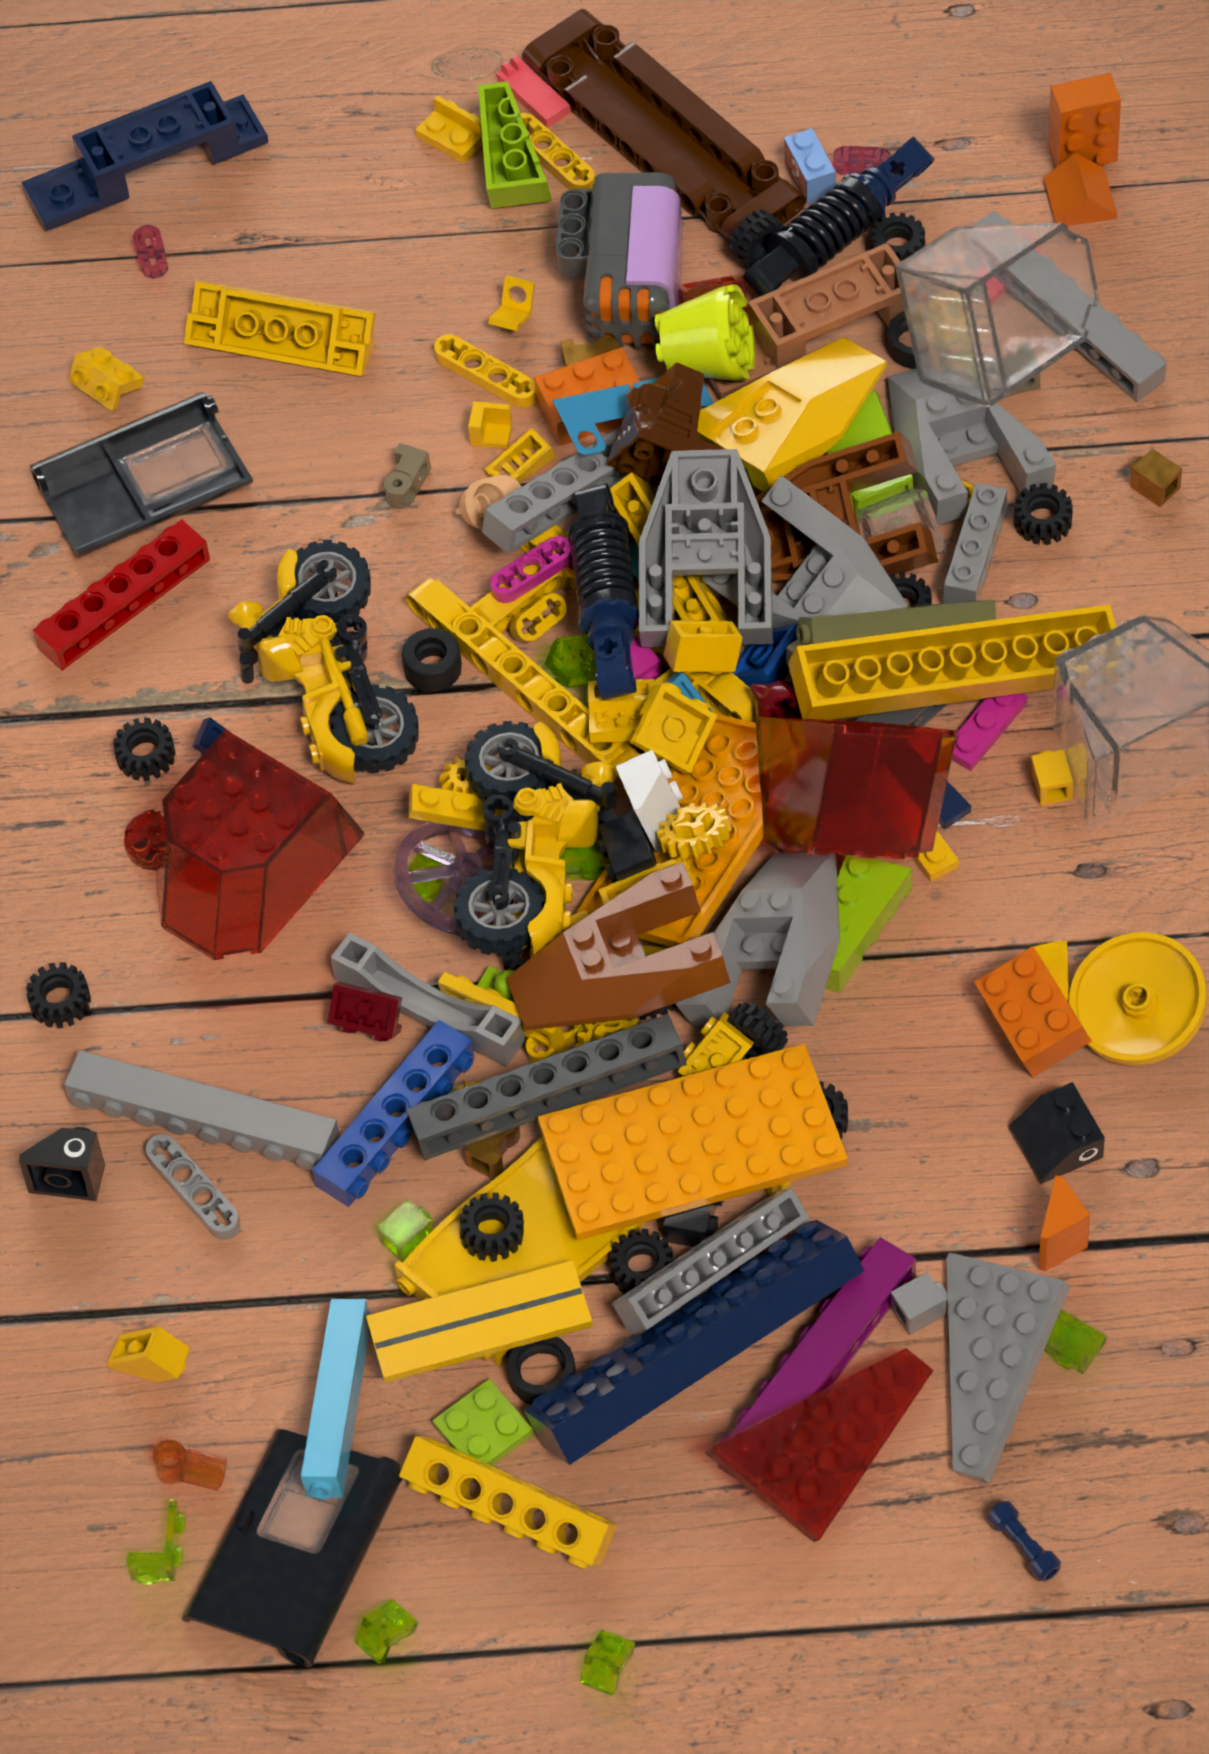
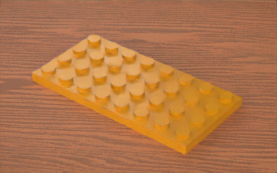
M717 714L718 716L692 772L685 775L672 767L670 771L673 777L668 779L670 783L675 780L684 799L678 801L681 808L689 807L690 803H694L695 807H700L703 802H707L708 807L718 804L719 809H725L732 827V831L729 832L730 838L722 840L723 846L721 848H711L712 854L706 853L700 855L697 859L693 855L687 857L691 863L690 872L696 876L694 891L701 912L637 935L638 938L673 947L698 938L822 748L818 738ZM652 845L657 863L660 862L662 864L668 860L676 859V857L671 858L669 852L664 853L663 850L656 853ZM606 868L576 911V914L587 910L588 915L603 906L598 890L613 883Z
M805 1043L538 1116V1124L577 1241L848 1166L847 1154Z

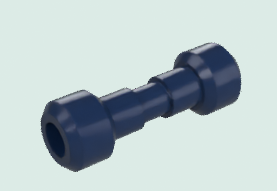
M1001 1501L996 1504L988 1513L989 1523L996 1531L1005 1532L1013 1542L1018 1544L1022 1549L1023 1555L1030 1562L1029 1570L1038 1581H1048L1053 1578L1061 1568V1561L1052 1551H1044L1038 1542L1028 1535L1027 1529L1018 1520L1019 1511L1010 1501Z

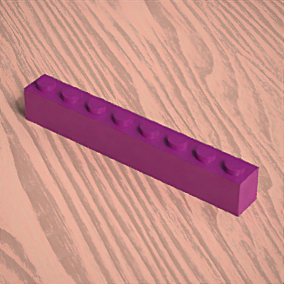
M879 1237L873 1247L868 1245L859 1258L864 1272L838 1288L839 1292L833 1300L828 1298L823 1303L818 1313V1320L813 1326L808 1325L805 1327L798 1339L799 1345L793 1353L787 1352L778 1365L779 1371L772 1380L767 1379L762 1384L757 1394L758 1399L753 1406H746L737 1419V1427L731 1435L726 1433L719 1441L716 1448L719 1469L755 1490L891 1308V1291L910 1282L915 1276V1257Z

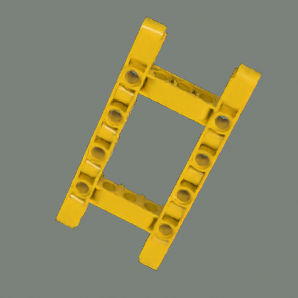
M555 525L520 548L527 553L552 537L562 536L568 539V534ZM557 550L553 551V554L558 553L559 555H563L564 551L559 553L557 552ZM573 563L510 603L498 602L493 598L490 591L469 607L438 579L434 581L431 578H427L405 595L406 603L415 615L430 628L449 632L457 640L460 653L468 662L537 722L542 721L547 725L556 738L586 764L593 762L608 763L617 771L616 766L640 755L637 752L639 748L631 744V741L590 743L589 709L502 635L510 627L513 617L539 596L553 593L560 587L571 588L576 592ZM531 564L526 566L523 572L533 575L538 573L541 568L538 565ZM501 584L500 588L506 587L507 589L511 588V585L506 586L504 584ZM635 590L636 607L639 610V593ZM638 625L633 632L634 637L637 635L640 638ZM649 647L661 659L662 666L667 669L664 674L654 681V686L667 682L675 673L663 656L665 647ZM692 672L685 674L714 713L750 722H755L759 719L756 715V702L751 688L732 672H723L721 674ZM618 773L613 782L615 789L630 801Z

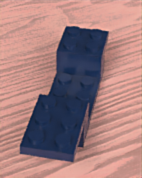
M209 81L72 135L77 160L21 183L45 231H48L130 198L125 174L199 144H202L212 163L216 164L269 143L268 136L244 94L223 101L212 81Z

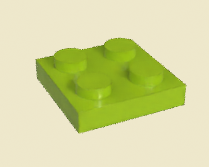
M490 1379L432 1420L433 1427L450 1447L491 1466L534 1435L533 1428Z

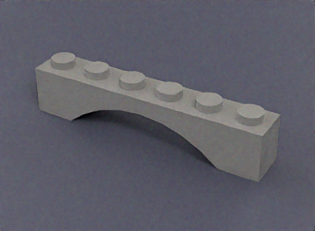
M350 932L331 956L335 979L343 983L403 997L401 1013L431 1028L438 1020H441L470 1038L475 1051L505 1066H508L525 1041L521 1019L494 1005L467 1002L435 989L403 969L379 947Z

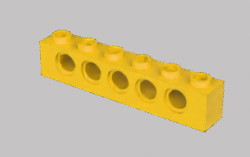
M631 472L611 487L610 490L614 505L620 515L628 522L629 530L639 546V540L656 495L649 483ZM703 575L674 576V607L682 621H730L709 584L702 580Z
M415 1436L399 1474V1477L409 1481L407 1486L412 1490L422 1494H428V1491L434 1492L441 1496L439 1499L441 1503L455 1509H459L462 1505L473 1511L471 1514L473 1518L487 1524H491L492 1520L505 1525L503 1529L505 1533L523 1539L525 1535L537 1540L536 1547L552 1554H556V1551L559 1550L569 1555L568 1561L584 1569H588L589 1565H602L618 1527L617 1523L428 1436ZM441 1464H444L449 1471L448 1480L444 1484L437 1478V1470ZM473 1479H476L481 1486L480 1495L476 1499L469 1493V1484ZM506 1493L513 1500V1508L508 1514L501 1508V1498ZM538 1508L545 1514V1523L541 1528L536 1527L533 1522V1513ZM570 1523L578 1531V1537L573 1544L565 1537V1529Z

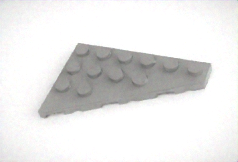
M949 1252L947 1256L953 1471L960 1476L989 1484L1070 1286L1064 1280Z

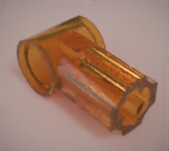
M175 1440L161 1441L153 1451L155 1473L161 1482L165 1484L183 1482L216 1491L222 1486L227 1466L226 1458L186 1449L180 1442ZM170 1458L178 1460L176 1464L171 1466L162 1464Z

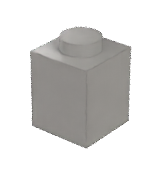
M928 1272L891 1291V1309L909 1335L946 1316L947 1292L939 1281H933Z

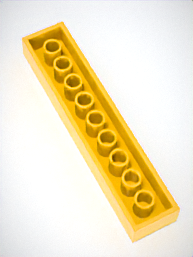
M1110 604L796 646L788 662L803 723L1114 681L1127 664Z

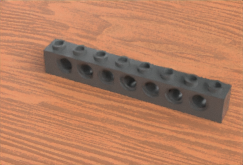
M669 1014L658 1018H651L644 1023L625 1030H618L595 1041L583 1043L581 1046L562 1053L553 1054L532 1064L520 1066L499 1076L487 1078L469 1087L454 1090L436 1099L421 1102L417 1106L406 1110L425 1160L535 1121L538 1119V1116L576 1106L685 1066L687 1063L680 1038Z

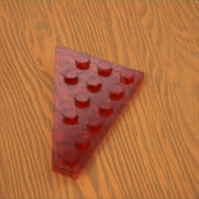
M907 1348L902 1349L709 1447L705 1454L813 1542L819 1541L934 1370Z

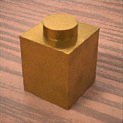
M1153 448L1144 457H1138L1130 468V487L1159 507L1181 488L1182 468Z

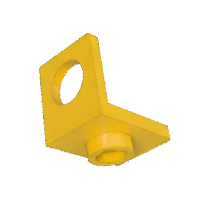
M506 276L504 278L501 306L489 317L488 324L518 331L531 317L535 283ZM513 286H519L526 292L525 301L517 302L511 297L510 290Z

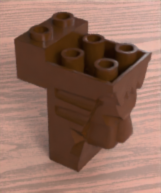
M676 362L654 384L644 383L639 388H633L626 395L627 415L622 421L621 435H616L606 465L614 467L625 474L632 472L641 479L646 480L649 484L659 486L672 451L723 449L697 438L704 373Z

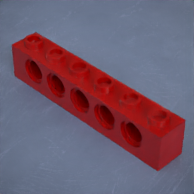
M183 519L175 525L167 527L160 536L149 544L143 545L137 553L125 562L116 565L105 577L93 582L86 591L74 600L66 602L59 611L51 617L42 620L33 629L37 648L63 671L209 562L210 555L207 541Z

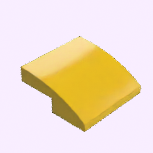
M635 679L636 693L605 701L601 698L597 681H588L590 743L631 741L642 718L639 716V713L652 686H654V679Z

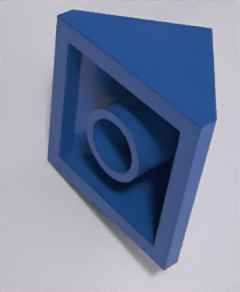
M792 624L774 628L773 644L747 645L737 661L736 671L732 673L750 688L752 684H770L778 680L784 681L790 671L789 666L786 664V647L797 640L796 631L798 626Z

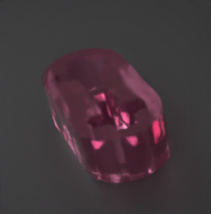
M841 146L833 153L832 166L835 172L840 175L852 174L853 172L861 175V172L867 167L877 168L891 154L888 150L880 147Z
M143 225L136 229L133 234L141 272L147 278H160L168 270L161 233L153 225ZM151 238L152 245L146 246L145 239ZM155 257L157 264L151 265L149 258Z

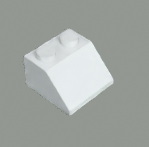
M650 750L616 766L634 811L656 853L662 851L657 836V831L660 830L659 823L667 821V814H677V808L680 807L678 801L684 798L676 781L674 780L670 783L668 781L673 776L665 759L658 761L653 750Z

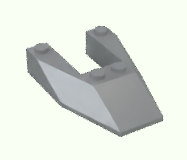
M946 359L888 376L894 433L900 431L911 442L918 471L911 474L913 476V487L920 499L921 495H924L930 507L928 514L935 526L965 517L968 492L953 467L997 453L1020 494L1025 488L1030 492V485L1036 484L1037 489L1041 488V483H1047V488L1051 489L1052 484H1054L1056 464L1044 443Z
M738 450L672 451L639 540V635L641 646L665 647L670 621H674V576L738 574V630L743 637L741 645L773 644L771 537Z
M781 475L762 502L817 543V545L777 596L772 592L773 629L792 624L798 626L799 617L909 607L867 541ZM712 574L703 577V581L738 607V574Z
M834 851L774 853L743 888L713 933L722 953L731 983L676 1003V1006L693 1027H703L712 1016L718 1019L723 1012L728 1014L741 970L776 969L766 1004L783 1026H814L840 941L837 862Z

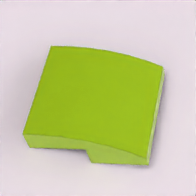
M872 391L843 437L827 451V454L892 434L876 391Z

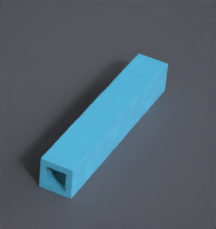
M331 1299L301 1471V1479L307 1497L321 1500L343 1498L370 1335L366 1316L370 1315L366 1299Z

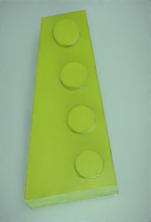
M508 81L478 85L486 189L491 209L552 201L547 179L541 168Z
M847 851L837 878L840 941L825 989L839 993L862 962L865 952L870 945H874L884 925L897 912V907L903 898H907L912 891V868Z

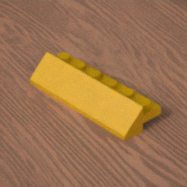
M198 280L195 281L192 311L187 313L184 344L363 376L375 345L373 334L376 312Z

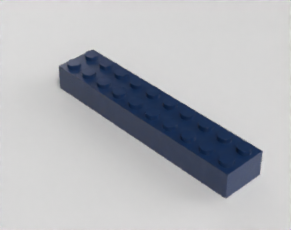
M817 1219L806 1222L797 1229L795 1234L785 1240L773 1243L769 1246L767 1252L756 1259L746 1261L739 1267L738 1271L727 1278L720 1279L710 1286L709 1290L698 1297H694L682 1305L680 1309L666 1316L640 1335L627 1338L622 1343V1346L614 1352L596 1358L592 1366L580 1374L577 1373L567 1377L562 1385L551 1393H544L535 1398L532 1405L526 1408L524 1412L541 1445L570 1465L864 1272V1269L847 1235Z

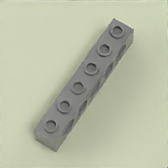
M621 427L610 434L602 436L606 446L604 451L589 455H582L578 452L569 459L560 461L554 468L544 474L537 475L531 482L521 488L514 489L509 495L498 502L491 503L483 514L482 533L510 554L578 512L575 491L607 483L611 488L625 478L628 474L606 465L616 435H621ZM597 442L585 448L592 449L596 447Z
M792 1188L774 1192L618 1298L612 1305L630 1334L648 1330L809 1219V1216Z

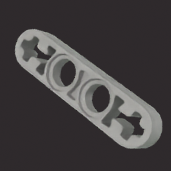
M165 1134L153 1136L146 1144V1154L151 1166L214 1237L221 1240L233 1238L241 1227L239 1215L234 1206L172 1137ZM158 1148L164 1151L168 1150L169 1157L172 1160L169 1164L161 1153H156ZM185 1168L192 1171L191 1177L186 1181L179 1182L173 1179L174 1173L179 1169ZM200 1192H209L213 1195L212 1200L206 1205H198L194 1202L195 1196ZM218 1209L219 1215L224 1220H230V1225L218 1224L214 1212Z

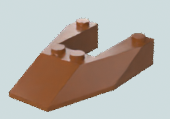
M899 431L808 460L784 478L861 535L851 493L918 471L911 442ZM771 486L755 498L771 537L772 581H789L817 543L762 502L763 498L772 488ZM921 522L865 539L888 574L907 572L938 562L932 532Z
M683 862L649 874L564 931L506 978L525 1030L633 1019L731 983L713 932L645 956L637 936L701 912L693 884Z

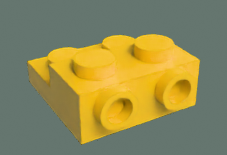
M668 682L652 686L639 713V716L642 718L630 743L645 752L653 750L657 759H665L666 763L685 775L690 774L718 715L708 710L709 705L695 698L689 699L682 695V690L676 685Z

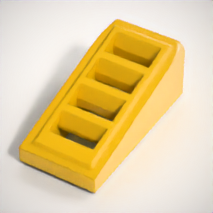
M531 427L484 470L490 477L501 475L498 471L504 468L510 474V477L520 483L547 465L556 455L552 447ZM533 447L537 450L535 454L530 451ZM523 454L528 458L525 463L519 458ZM512 461L519 466L516 471L509 465Z

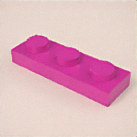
M1020 693L985 698L945 746L944 756L972 771L1027 705L1028 696Z

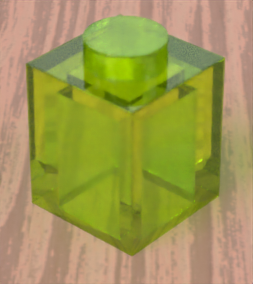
M406 1200L377 1226L380 1243L398 1260L403 1262L420 1242L433 1231V1218L422 1206L416 1208L409 1200Z

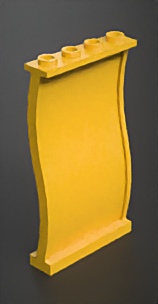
M541 1136L504 1172L447 1216L420 1242L403 1262L399 1260L394 1265L397 1275L396 1284L406 1295L411 1296L414 1294L422 1301L571 1260L574 1262L579 1281L581 1282L609 1259L610 1252H613L612 1246L614 1242L620 1244L619 1237L625 1234L627 1238H630V1231L636 1229L637 1233L646 1222L577 1241L543 1136ZM486 1193L487 1198L491 1199L493 1193H499L500 1200L503 1199L504 1195L509 1196L510 1204L516 1201L519 1204V1210L523 1212V1241L521 1245H518V1251L515 1254L509 1250V1258L503 1260L500 1254L497 1255V1261L491 1262L490 1255H486L485 1261L479 1260V1252L473 1257L469 1254V1247L464 1249L462 1245V1239H460V1215L463 1214L465 1204L470 1206V1199L475 1197L478 1202L480 1201V1194ZM486 1220L481 1222L478 1228L486 1234H498L505 1230V1225L497 1220ZM508 1350L479 1358L483 1361L489 1359L498 1367L503 1363L502 1358Z

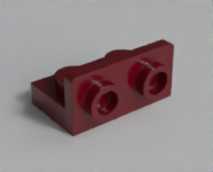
M337 981L333 985L327 1023L336 1025L337 1029L342 1032L356 1033L360 1031L370 1034L369 1037L374 1040L389 1041L401 1032L402 1025L398 1024L403 997Z

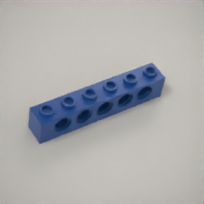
M438 1020L312 1169L316 1187L347 1207L356 1198L360 1199L363 1197L374 1176L377 1173H382L388 1167L391 1156L398 1148H403L411 1138L413 1128L406 1109L417 1106L421 1102L430 1101L449 1094L454 1081L461 1072L465 1073L470 1069L475 1059L472 1040L441 1020ZM435 1063H445L440 1067L433 1066ZM417 1087H422V1088H424L423 1090H421V1091H419V1092L411 1091V1090H413L414 1088H417ZM395 1112L403 1113L401 1116L398 1117L390 1116ZM375 1137H381V1138H382V1139H381L380 1141H378V1142H370V1141H369V1140H371L372 1138H375ZM354 1162L361 1163L354 1168L348 1167V1165Z

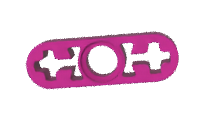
M562 536L552 537L496 572L490 580L493 598L501 603L513 602L568 567L573 561L569 540ZM557 550V552H559V553H561V552L564 551V554H563V555H559L558 553H554V554H553V551ZM531 564L538 565L541 568L538 573L533 575L524 573L523 569ZM501 584H504V585H506V586H510V585H511V588H509V589H507L506 587H501V588H500V585H501Z

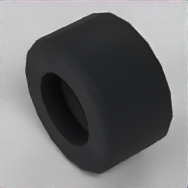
M427 628L411 635L403 645L401 657L407 681L414 688L424 692H438L449 688L461 675L462 660L457 640L449 632L441 629ZM430 656L443 658L435 664H424L421 662Z

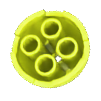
M736 284L722 286L655 315V326L660 334V343L656 344V355L659 362H665L667 371L677 362L704 373V378L730 381L750 379L748 370L755 367V340L753 325L749 326L747 314L742 308L746 307L747 301L740 287Z

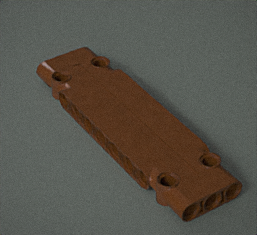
M586 9L576 11L533 40L524 49L522 60L570 104V109L576 116L642 173L660 172L671 175L676 182L681 207L691 215L699 213L706 219V226L710 231L722 233L729 239L734 235L732 233L734 228H738V223L741 220L744 221L747 214L750 213L752 215L754 210L760 211V209H764L782 224H785L803 209L806 197L787 180L779 176V169L776 163L765 160L762 152L756 145L634 42H630L627 45L622 43L616 27L604 25Z

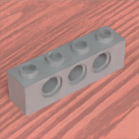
M981 483L975 484L945 580L944 603L980 600L1007 512L1006 488Z

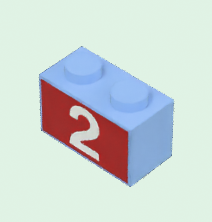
M813 128L784 137L785 163L800 192L806 197L807 205L815 203L836 185L835 170Z

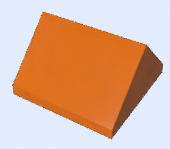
M1073 153L1044 177V184L1056 228L1117 218V211L1104 167L1077 153Z
M1055 1175L1040 1236L1039 1270L1047 1271L1088 1248L1090 1214L1062 1176Z

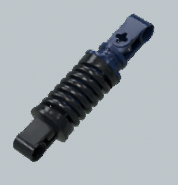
M914 136L877 168L867 167L861 172V175L854 172L846 174L837 185L820 197L816 203L810 205L808 209L794 218L791 223L784 226L782 231L771 234L767 240L770 254L751 266L742 278L760 297L777 290L788 279L796 282L815 274L819 268L827 264V261L832 260L836 254L841 253L844 247H848L852 244V241H855L861 234L868 231L869 226H873L875 221L880 222V218L885 215V206H889L895 201L896 192L910 180L922 174L934 162V157Z
M607 483L575 491L579 517L571 522L567 531L572 549V563L579 610L578 627L582 633L588 635V644L595 652L596 681L603 701L636 693L637 691L630 646L634 642L633 631L639 625V610L636 607L629 550V525L624 517L613 512L615 509L613 496Z

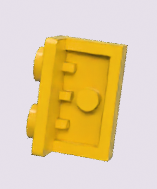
M96 347L75 354L68 380L101 405L113 411L117 409L122 394L142 388L145 377L136 372L129 364L123 363L111 355L109 350Z

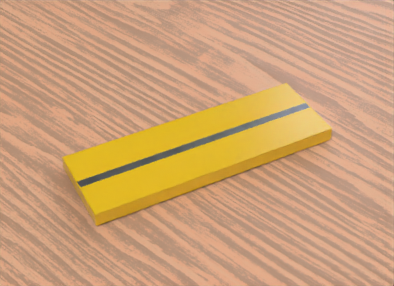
M573 1260L366 1316L384 1383L593 1327L592 1318Z

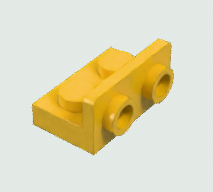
M437 95L433 99L434 111L415 129L416 137L464 164L483 145L481 118L476 114H470L459 108L453 101L445 100Z
M725 1012L718 1019L712 1016L700 1030L704 1037L699 1043L695 1045L691 1041L684 1049L687 1065L679 1067L677 1072L682 1076H687L738 1062L752 1047L754 1042L727 1021L729 1015Z

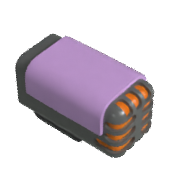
M660 172L601 173L595 176L592 189H572L561 195L556 241L559 273L569 279H585L583 302L587 334L591 343L599 338L611 337L619 342L620 347H624V344H635V348H642L643 343H653L654 348H656V344L660 343V334L655 326V315L679 305L683 224L680 198L677 194L675 179L671 175Z

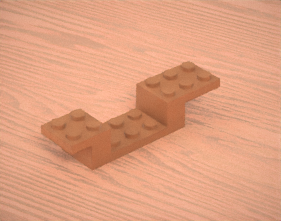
M885 243L749 301V326L753 325L755 340V367L748 370L750 379L740 381L707 379L720 399L767 374L806 356L805 341L875 311L879 313L889 327L891 320L898 313L913 308L936 310L945 306V297L916 255L900 261L889 244Z

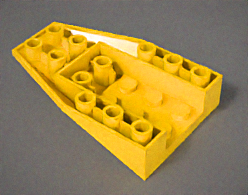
M842 337L700 410L697 438L723 449H737L753 486L764 492L773 486L781 475L785 477L808 460L822 456L843 437L888 364L884 359Z

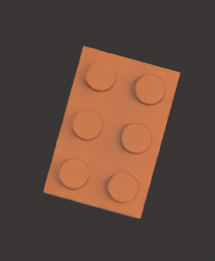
M1111 73L1051 85L1048 147L1056 167L1073 153H1077L1098 165H1106L1118 161L1121 98Z
M623 347L534 377L537 402L559 446L573 441L552 400L629 384V389H631L634 383L640 382ZM624 418L595 423L600 433L622 425ZM582 431L578 435V440L593 434L588 431Z
M1033 946L974 982L1032 1077L1092 1042Z

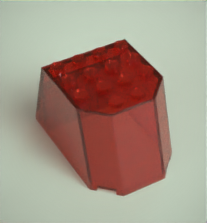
M756 717L764 840L777 842V849H789L818 855L838 853L839 855H851L858 858L885 856V858L906 859V857H919V853L932 852L957 730L872 721Z
M225 730L162 799L156 881L161 926L212 960L224 959V955L251 951V955L262 953L362 839L364 831L332 793L228 730Z

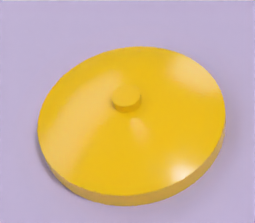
M1134 932L1114 937L1102 943L1083 960L1071 983L1069 1005L1092 1040L1087 1046L1093 1052L1104 1059L1118 1064L1131 1066L1148 1065L1173 1056L1194 1038L1206 1015L1208 988L1199 963L1182 944L1161 934Z

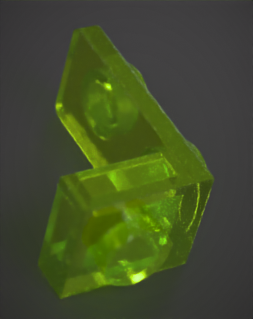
M169 1500L164 1553L128 1552L127 1569L132 1581L146 1585L155 1584L157 1581H175L176 1568H182L183 1547L178 1546L179 1534H185L186 1513L180 1512L177 1500Z

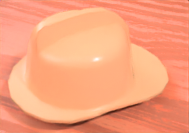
M498 475L477 480L470 484L468 489L463 492L460 497V507L455 512L462 515L467 524L482 530L485 509L491 503L498 502L509 495L514 489L521 488L522 486L516 479L508 475Z

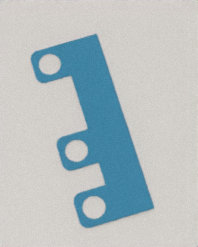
M659 378L636 382L633 388H639L644 383L654 384ZM629 384L552 400L580 454L589 455L605 450V443L595 423L624 418L627 415L626 395L633 389H629ZM703 384L700 406L707 407L713 404V401ZM582 431L592 433L597 439L596 447L592 449L583 447L578 441L579 433Z

